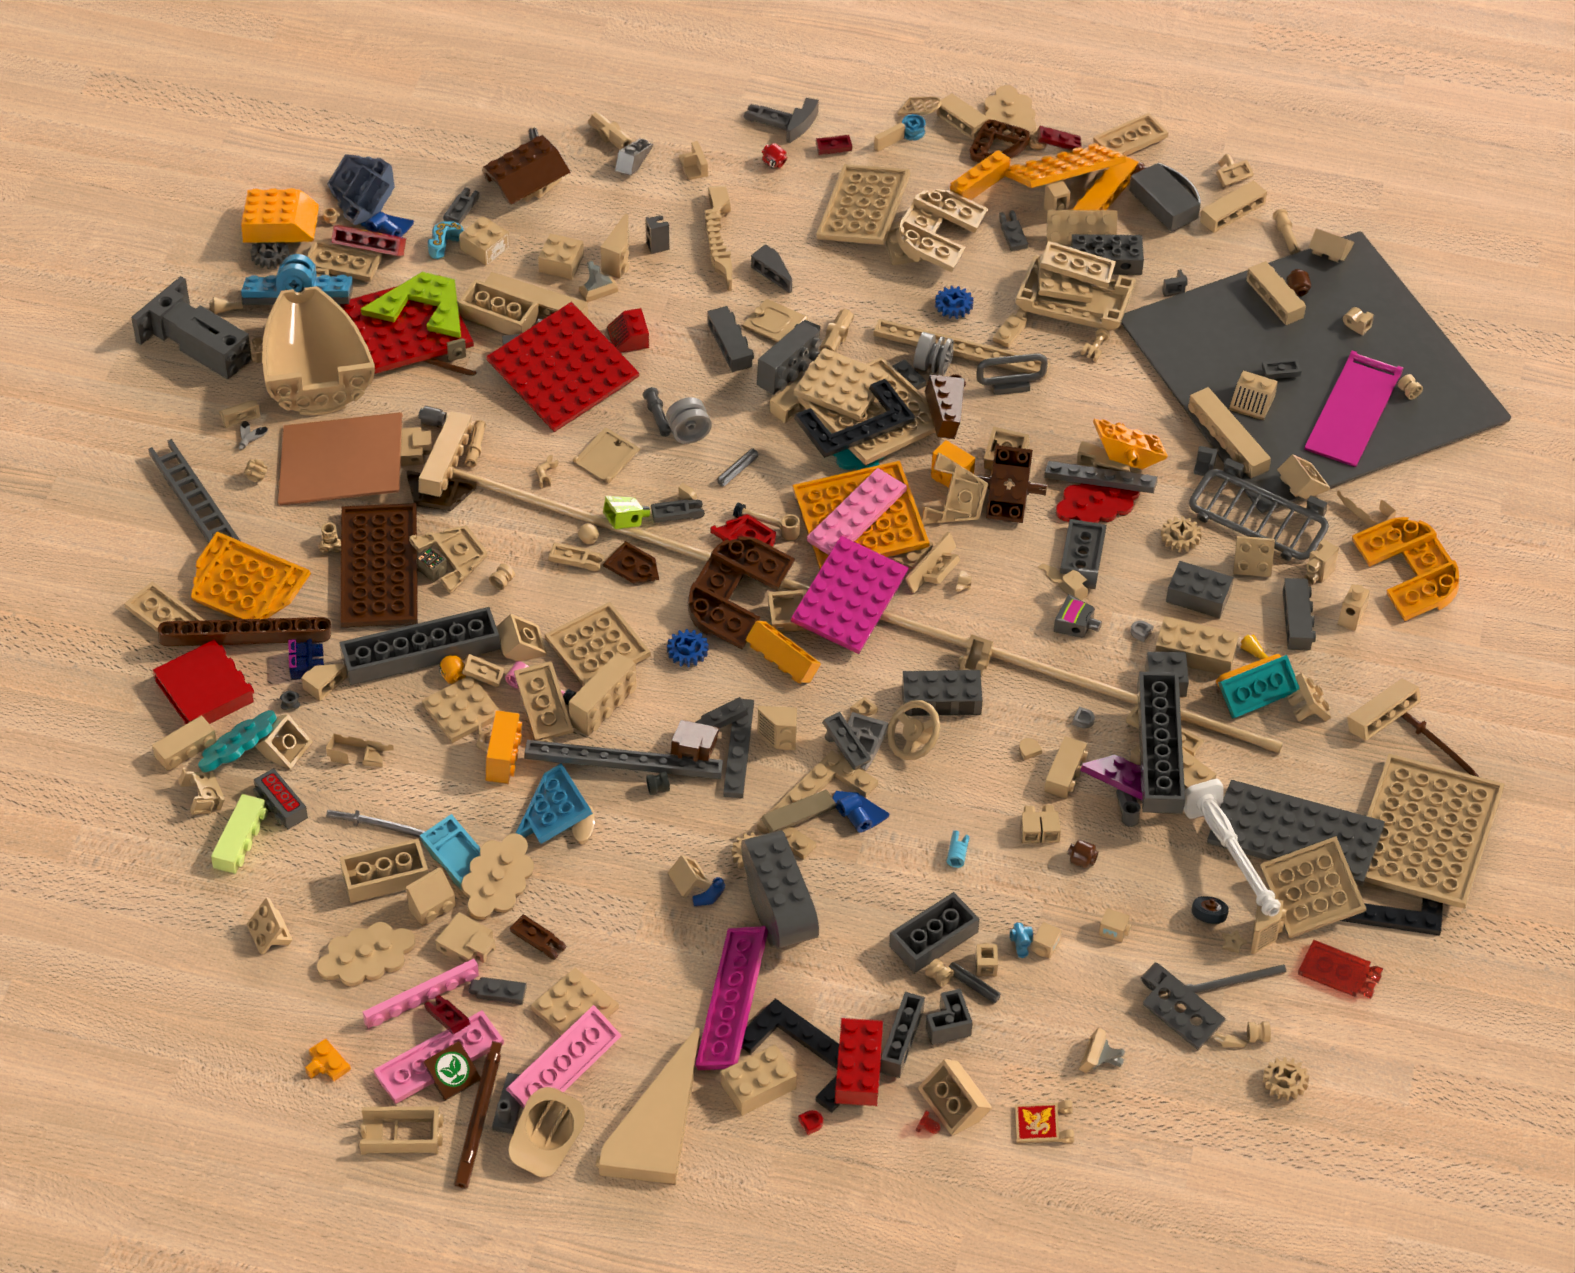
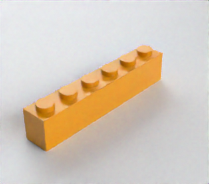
M1126 156V163L1105 169L1101 178L1095 181L1093 187L1088 189L1085 196L1079 199L1076 206L1070 210H1107L1130 184L1131 175H1133L1135 167L1139 162Z

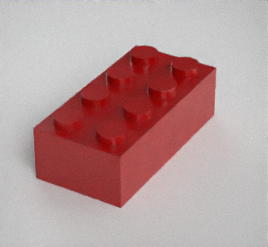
M841 1018L835 1103L877 1106L883 1021Z

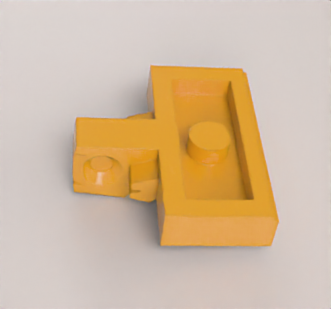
M326 1038L309 1049V1054L313 1059H311V1063L305 1069L306 1074L311 1079L319 1073H327L335 1081L351 1070L347 1061Z

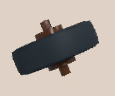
M1201 896L1193 902L1192 914L1202 922L1220 924L1226 921L1228 917V905L1218 898Z

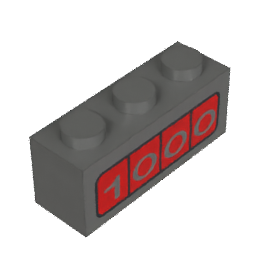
M274 768L254 779L255 788L253 791L257 798L265 800L266 808L269 812L272 811L275 814V818L280 825L283 824L289 830L308 818L305 804Z

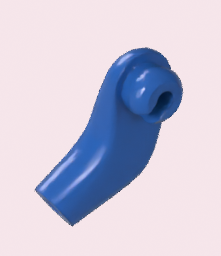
M716 877L707 891L692 896L693 906L711 905L716 902L725 890L724 880L721 877Z

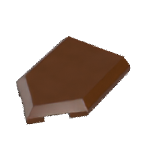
M626 541L603 563V567L631 583L659 580L656 558Z

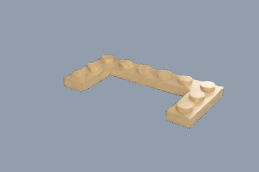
M832 750L771 811L820 792L834 777L864 797H867L878 786V780L860 768L853 770L845 758ZM761 820L757 824V829L764 834L770 833ZM791 826L782 830L786 835L792 852L804 860L816 848V842Z

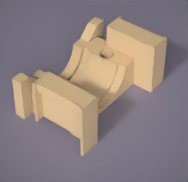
M183 768L178 781L180 787L197 786L198 797H194L190 808L192 816L211 814L214 804H216L217 810H221L225 799L213 770L209 772H202L201 770L199 772H185Z

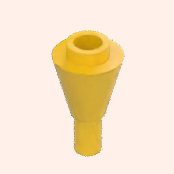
M1248 634L1241 640V649L1260 660L1268 657L1254 634L1251 636Z

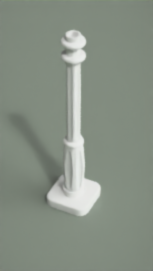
M1213 779L1188 787L1185 790L1184 813L1190 819L1204 816L1210 829L1220 840L1221 845L1227 847L1257 895L1256 903L1262 906V913L1268 916L1277 915L1281 906L1280 902L1274 899V892L1267 890L1238 844L1237 835L1229 820L1220 809L1223 803V784L1221 781Z

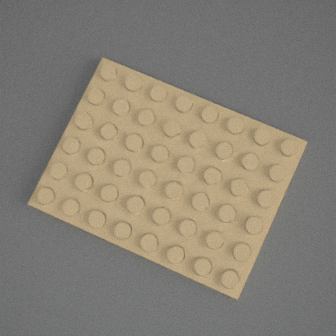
M1388 754L1367 814L1368 817L1385 821V826L1365 882L1465 909L1505 784Z

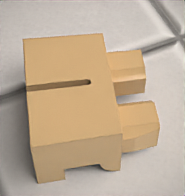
M1323 538L1319 543L1318 552H1310L1309 562L1306 565L1307 573L1304 579H1308V582L1312 585L1317 580L1323 583L1335 571L1339 548Z
M1032 805L1024 806V812H1022L1021 817L1022 843H1040V836L1042 843L1060 842L1061 827L1058 811L1054 810L1053 805L1043 806L1042 812H1035V807Z

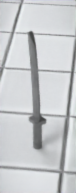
M327 810L326 814L328 818L353 821L355 826H358V823L416 837L425 832L410 826L360 815L358 810L355 811V814Z

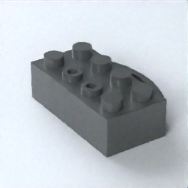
M1156 163L1131 175L1129 191L1171 232L1199 218L1200 195L1195 186L1178 171L1161 163Z
M802 321L758 358L756 385L774 395L779 390L783 391L790 381H795L798 373L801 371L805 372L812 361L814 362L820 354L818 352L822 342L819 339L820 330Z

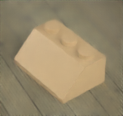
M944 1059L918 1087V1090L951 1135H956L979 1123L992 1109L958 1061Z

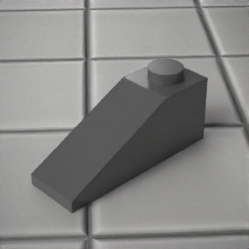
M765 244L751 255L752 269L788 293L792 292L793 279L775 249Z

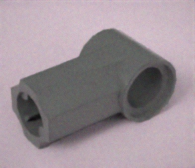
M1117 789L1116 794L1122 813V823L1128 827L1136 826L1140 818V805L1137 803L1136 797Z

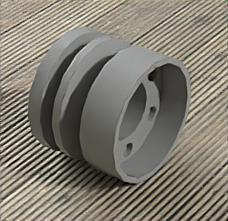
M922 332L915 351L914 368L926 371L929 365L932 364V373H936L939 368V374L945 375L952 361L954 340L948 338L945 343V337L941 336L938 343H936V336L934 334Z

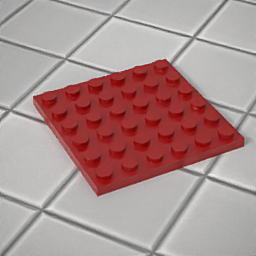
M396 287L352 298L349 304H339L359 329L373 359L375 374L448 354L447 342L464 338L466 349L474 347L473 339L460 313L461 338L427 330V323L438 306L408 300L395 322L361 314V308Z
M572 301L487 355V361L553 432H556L639 377V372Z

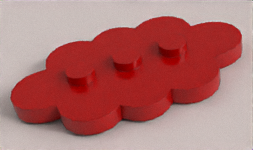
M1083 483L1080 485H1070L1064 490V500L1060 501L1056 506V515L1060 520L1069 522L1070 519L1099 523L1100 521L1111 522L1117 515L1131 513L1134 504L1133 500L1139 497L1140 492Z

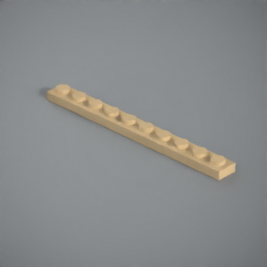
M882 319L878 320L873 334L876 337L916 347L922 332L934 334L936 336V343H938L941 336L945 337V343L950 338L954 340L953 356L977 362L989 358L1024 355ZM1028 361L993 366L1031 374L1037 373L1040 370L1041 362ZM1048 361L1047 372L1042 378H1046L1051 361Z

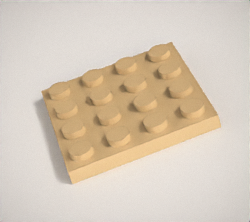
M823 348L795 387L793 395L860 421L876 398L869 389L870 385L885 378L888 381L889 373Z
M611 602L545 634V640L582 686L617 652L636 664L651 657V651Z
M1337 836L1260 864L1269 889L1275 894L1274 899L1283 901V909H1286L1284 926L1289 939L1366 911L1365 904Z

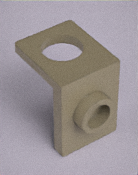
M464 338L447 342L448 354L446 356L449 362L466 357Z

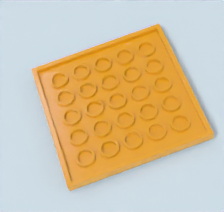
M900 461L793 485V491L809 535L859 485L879 468L907 485V490L854 542L885 557L930 547V542ZM812 545L819 569H821L829 555Z

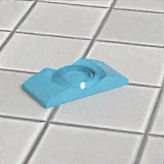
M450 814L421 834L419 838L432 858L442 865L453 883L461 889L463 878L470 873V863L474 858L480 856L481 848L455 817Z

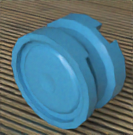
M916 114L907 115L903 118L905 138L913 141L923 138L926 126L925 119Z

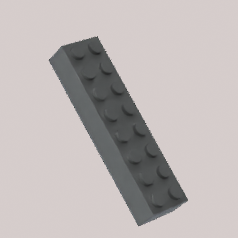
M490 607L339 642L341 657L346 667L350 685L438 665L446 656H458L460 659L467 658L469 654L476 656L501 650L499 633Z
M1139 671L1137 697L1143 813L1183 814L1185 787L1179 674L1173 672Z

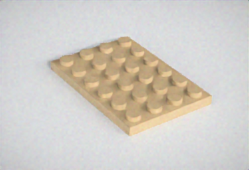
M844 164L817 231V239L884 245L909 180L910 169Z

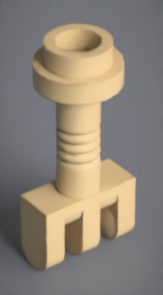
M1098 328L1095 333L1097 337L1093 344L1086 343L1080 354L1084 355L1088 351L1087 358L1090 359L1094 354L1093 361L1096 362L1102 353L1098 348L1103 340H1108L1110 331Z

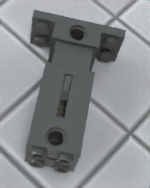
M182 276L131 317L135 340L140 345L149 340L152 335L163 341L170 338L179 344L181 352L227 380L252 359L249 334L201 305L197 308L190 305L187 282Z

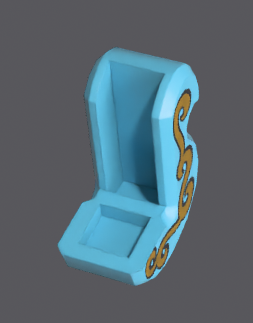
M450 221L436 224L432 229V239L428 240L429 256L434 259L444 257L447 240L460 242L459 234L464 231L463 226Z

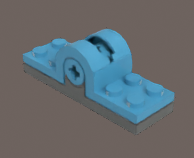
M293 254L286 257L282 264H280L276 276L258 277L252 275L246 277L241 290L242 305H274L281 291L294 289L295 292L300 293L304 288L315 286L319 287L337 304H349L353 292L352 277H347V275H338L337 277L321 275L317 277L316 264L309 257L302 254Z

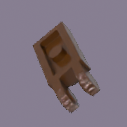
M524 914L510 927L511 933L537 950L544 952L551 959L555 960L559 955L548 946L550 943L560 951L566 949L565 943L557 938L554 933Z

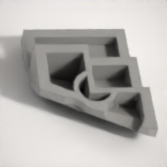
M852 712L848 724L871 757L869 763L861 766L866 771L883 742L889 723Z

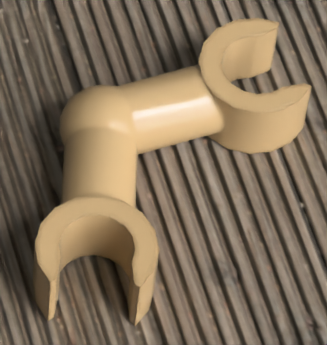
M549 455L546 462L536 467L541 488H543V482H548L549 486H551V478L545 474V471L558 466V460L551 462L553 455Z
M481 724L478 727L479 738L476 747L488 752L489 745L485 742L487 736L491 734V726H489L487 731H482Z

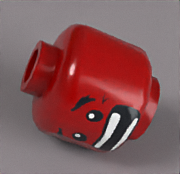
M776 143L770 146L766 145L761 152L763 154L762 161L773 169L781 168L788 158L786 157L787 152Z

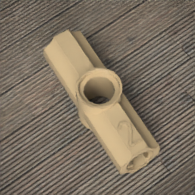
M595 112L591 114L588 124L599 132L604 142L610 141L620 150L632 143V139L621 131L617 122L608 121L600 113Z
M845 308L840 310L834 322L828 325L826 337L820 346V351L826 348L836 352L840 343L845 342L848 329L854 319V314L850 310Z

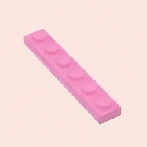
M472 959L363 1011L366 1027L369 1029L373 1026H379L384 1021L399 1016L402 1012L416 1008L427 1000L435 999L436 996L446 991L454 990L465 982H470L479 976L478 964L475 959Z

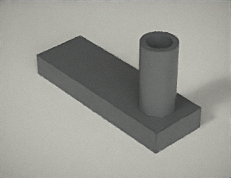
M840 711L823 720L822 724L827 730L825 739L828 742L836 743L853 770L871 761V757Z
M507 1073L492 1124L493 1131L514 1133L521 1105L506 1088L520 1074Z

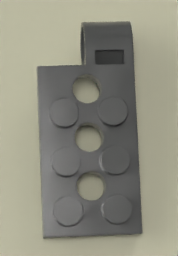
M1070 519L1060 573L1067 574L1072 570L1078 571L1087 579L1082 584L1086 588L1096 589L1106 524ZM1086 536V537H1089L1090 539H1089V540H1083L1081 537ZM1079 551H1086L1087 554H1080ZM1076 565H1083L1084 568H1077Z
M1155 962L1141 976V981L1144 985L1152 990V993L1143 1001V1005L1197 1050L1225 1022V1017L1160 964ZM1161 991H1167L1170 997L1164 1000L1158 994ZM1177 1004H1183L1186 1010L1179 1013L1174 1007ZM1193 1017H1199L1202 1023L1194 1026L1190 1020Z

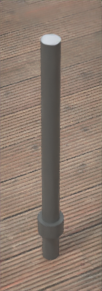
M1283 964L1196 985L1187 984L1186 986L1194 993L1285 973L1286 966Z

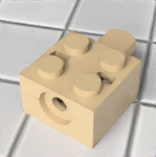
M993 427L984 455V469H993L996 445L1028 449L1029 435Z

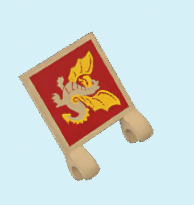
M1072 1101L1016 1104L1017 1143H1074V1131L1067 1129L1059 1132L1058 1112L1062 1114H1071L1073 1112Z

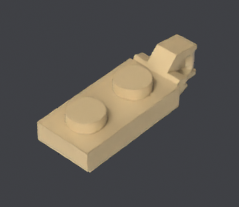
M1020 308L1017 314L1012 313L993 336V341L1009 348L1026 327L1027 312Z

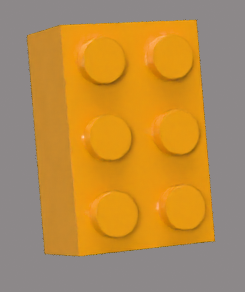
M496 710L486 757L485 781L509 784L510 776L514 777L515 761L518 759L519 752L518 745L521 744L522 722H519V713Z

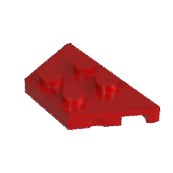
M748 514L740 516L738 519L726 521V525L720 527L714 525L710 528V533L723 541L727 539L730 541L743 536L758 539L774 547L776 532Z

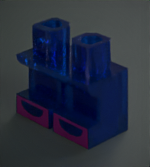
M296 639L288 640L291 680L301 679L304 673L310 671L314 666L324 665L323 658H313L324 656L323 643L312 644V639H308L304 643H296Z

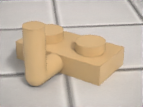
M1227 153L1218 161L1219 166H1224L1225 164L1228 166L1216 172L1223 188L1254 176L1248 160L1234 164L1230 154Z

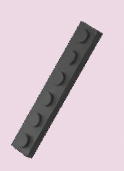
M1053 461L1048 462L1045 470V478L1153 494L1158 477Z
M742 699L749 715L732 722L724 797L743 798L754 711V700Z

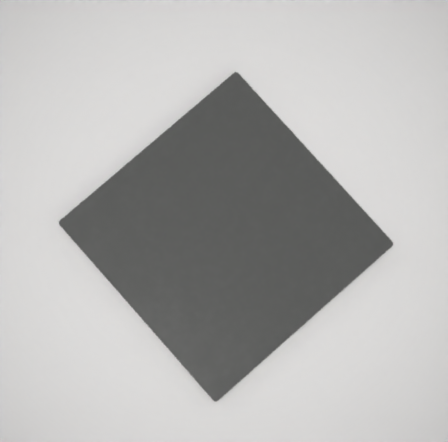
M1361 231L1342 237L1354 242L1344 261L1340 259L1338 262L1329 260V255L1322 254L1321 257L1313 254V250L1309 248L1268 263L1284 279L1286 284V278L1292 270L1300 269L1309 274L1311 289L1306 295L1299 297L1306 305L1304 318L1291 324L1285 325L1246 281L1248 270L1126 312L1121 321L1123 327L1213 449H1217V455L1223 463L1227 458H1232L1221 447L1217 439L1211 436L1209 430L1200 423L1197 416L1191 413L1188 407L1190 395L1209 387L1229 410L1238 380L1243 371L1265 377L1262 370V362L1298 358L1302 371L1301 376L1272 379L1278 381L1276 394L1264 421L1229 410L1271 458L1269 471L1253 478L1244 473L1241 479L1291 502L1302 499V497H1295L1289 489L1291 487L1280 479L1281 474L1277 469L1292 454L1312 463L1329 487L1332 488L1511 420V415ZM1353 307L1359 308L1365 314L1367 312L1374 314L1372 326L1363 336L1347 327L1343 322V316ZM1352 350L1356 351L1359 355L1395 367H1403L1402 374L1356 467L1305 450V445ZM1354 361V363H1357V364H1360V365H1363V366H1366V367H1369V368H1372V369H1375V370H1378V371H1381V372H1384V373H1387V374H1390V375H1393V376H1394L1393 373H1390V372H1387V371H1384V370H1381V369H1378V368H1375V367H1372V366H1369V365H1366V364H1363V363ZM1408 374H1411L1415 378V382L1420 383L1423 387L1422 393L1412 400L1407 398L1405 391H1401L1398 388L1400 379ZM1244 489L1251 501L1254 502L1257 494ZM1261 496L1256 504V508L1261 513H1264L1271 509L1274 502Z

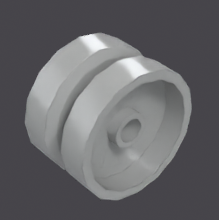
M688 397L680 399L673 403L666 412V420L676 441L682 444L698 442L708 435L712 428V422L706 413L705 406L697 398Z

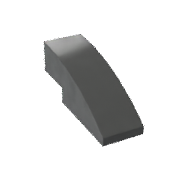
M805 98L802 109H794L787 128L786 143L793 142L810 128L819 113V100Z

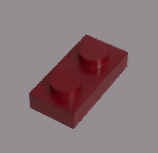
M850 135L816 138L819 155L850 152L853 148Z

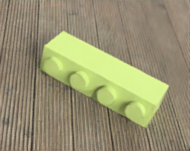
M245 794L241 795L211 855L213 868L236 874L238 868L242 867L247 851H250L254 836L258 835L262 820H265L267 817L268 809L265 806V800Z

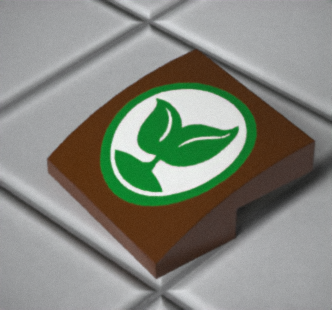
M460 1041L423 1061L424 1067L434 1080L435 1087L445 1101L480 1081V1076Z

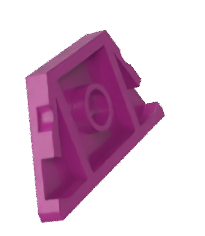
M1117 755L1082 764L1081 772L1142 800L1141 765L1134 764L1124 757Z

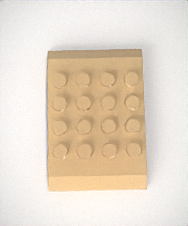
M1033 256L1016 297V304L1022 310L1093 328H1104L1107 331L1119 328L1136 285L1135 278L1119 275L1117 280H1110L1108 288L1092 284L1091 303L1038 295L1039 256Z

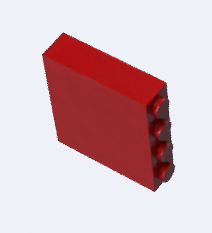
M215 639L153 669L156 684L185 724L190 723L201 715L211 724L254 702V689L252 685L245 682V677L241 670L237 671L233 659L226 656L224 647L218 645Z

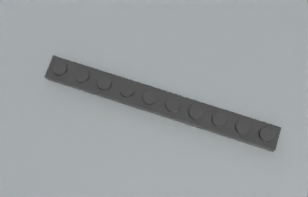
M534 740L526 741L524 759L656 773L666 772L667 774L721 779L723 760L709 759L708 762L698 758L696 762L693 761V757L683 756L681 759L678 758V755Z

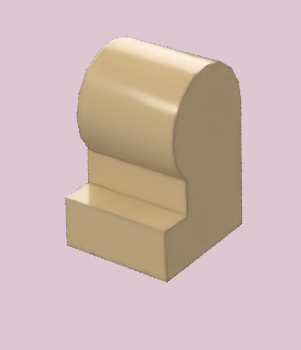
M1353 307L1343 316V322L1347 327L1363 336L1371 328L1374 314L1370 312L1365 314L1359 308Z

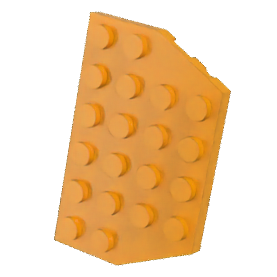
M216 532L196 561L197 570L193 580L194 587L191 598L199 604L234 619H268L291 604L311 573L309 569Z

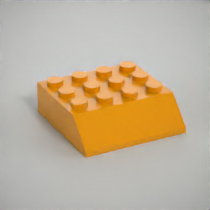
M272 188L269 190H248L241 222L243 243L314 242L319 204L300 189L288 188L286 190H278Z

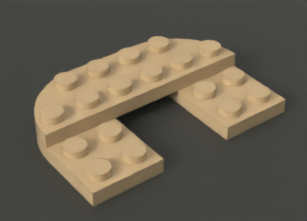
M936 189L931 192L924 190L915 196L904 218L901 219L896 233L897 242L909 259L919 262L923 258L945 270L953 272L964 253L965 247L936 234L939 226L944 219H947L975 233L988 208L948 190Z

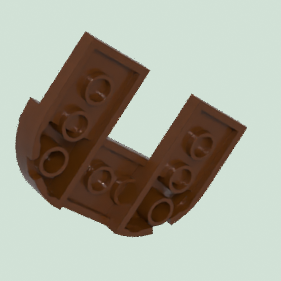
M742 536L738 537V539L730 541L727 539L713 549L710 558L690 588L687 606L692 622L707 636L711 633L742 650L747 643L746 637L755 622L760 621L761 617L729 601L744 574L778 591L794 564L795 558L751 537Z

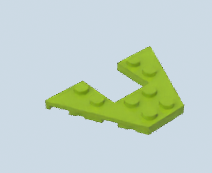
M421 272L361 308L362 315L395 322L408 300L438 306L427 323V330L461 338L455 279Z

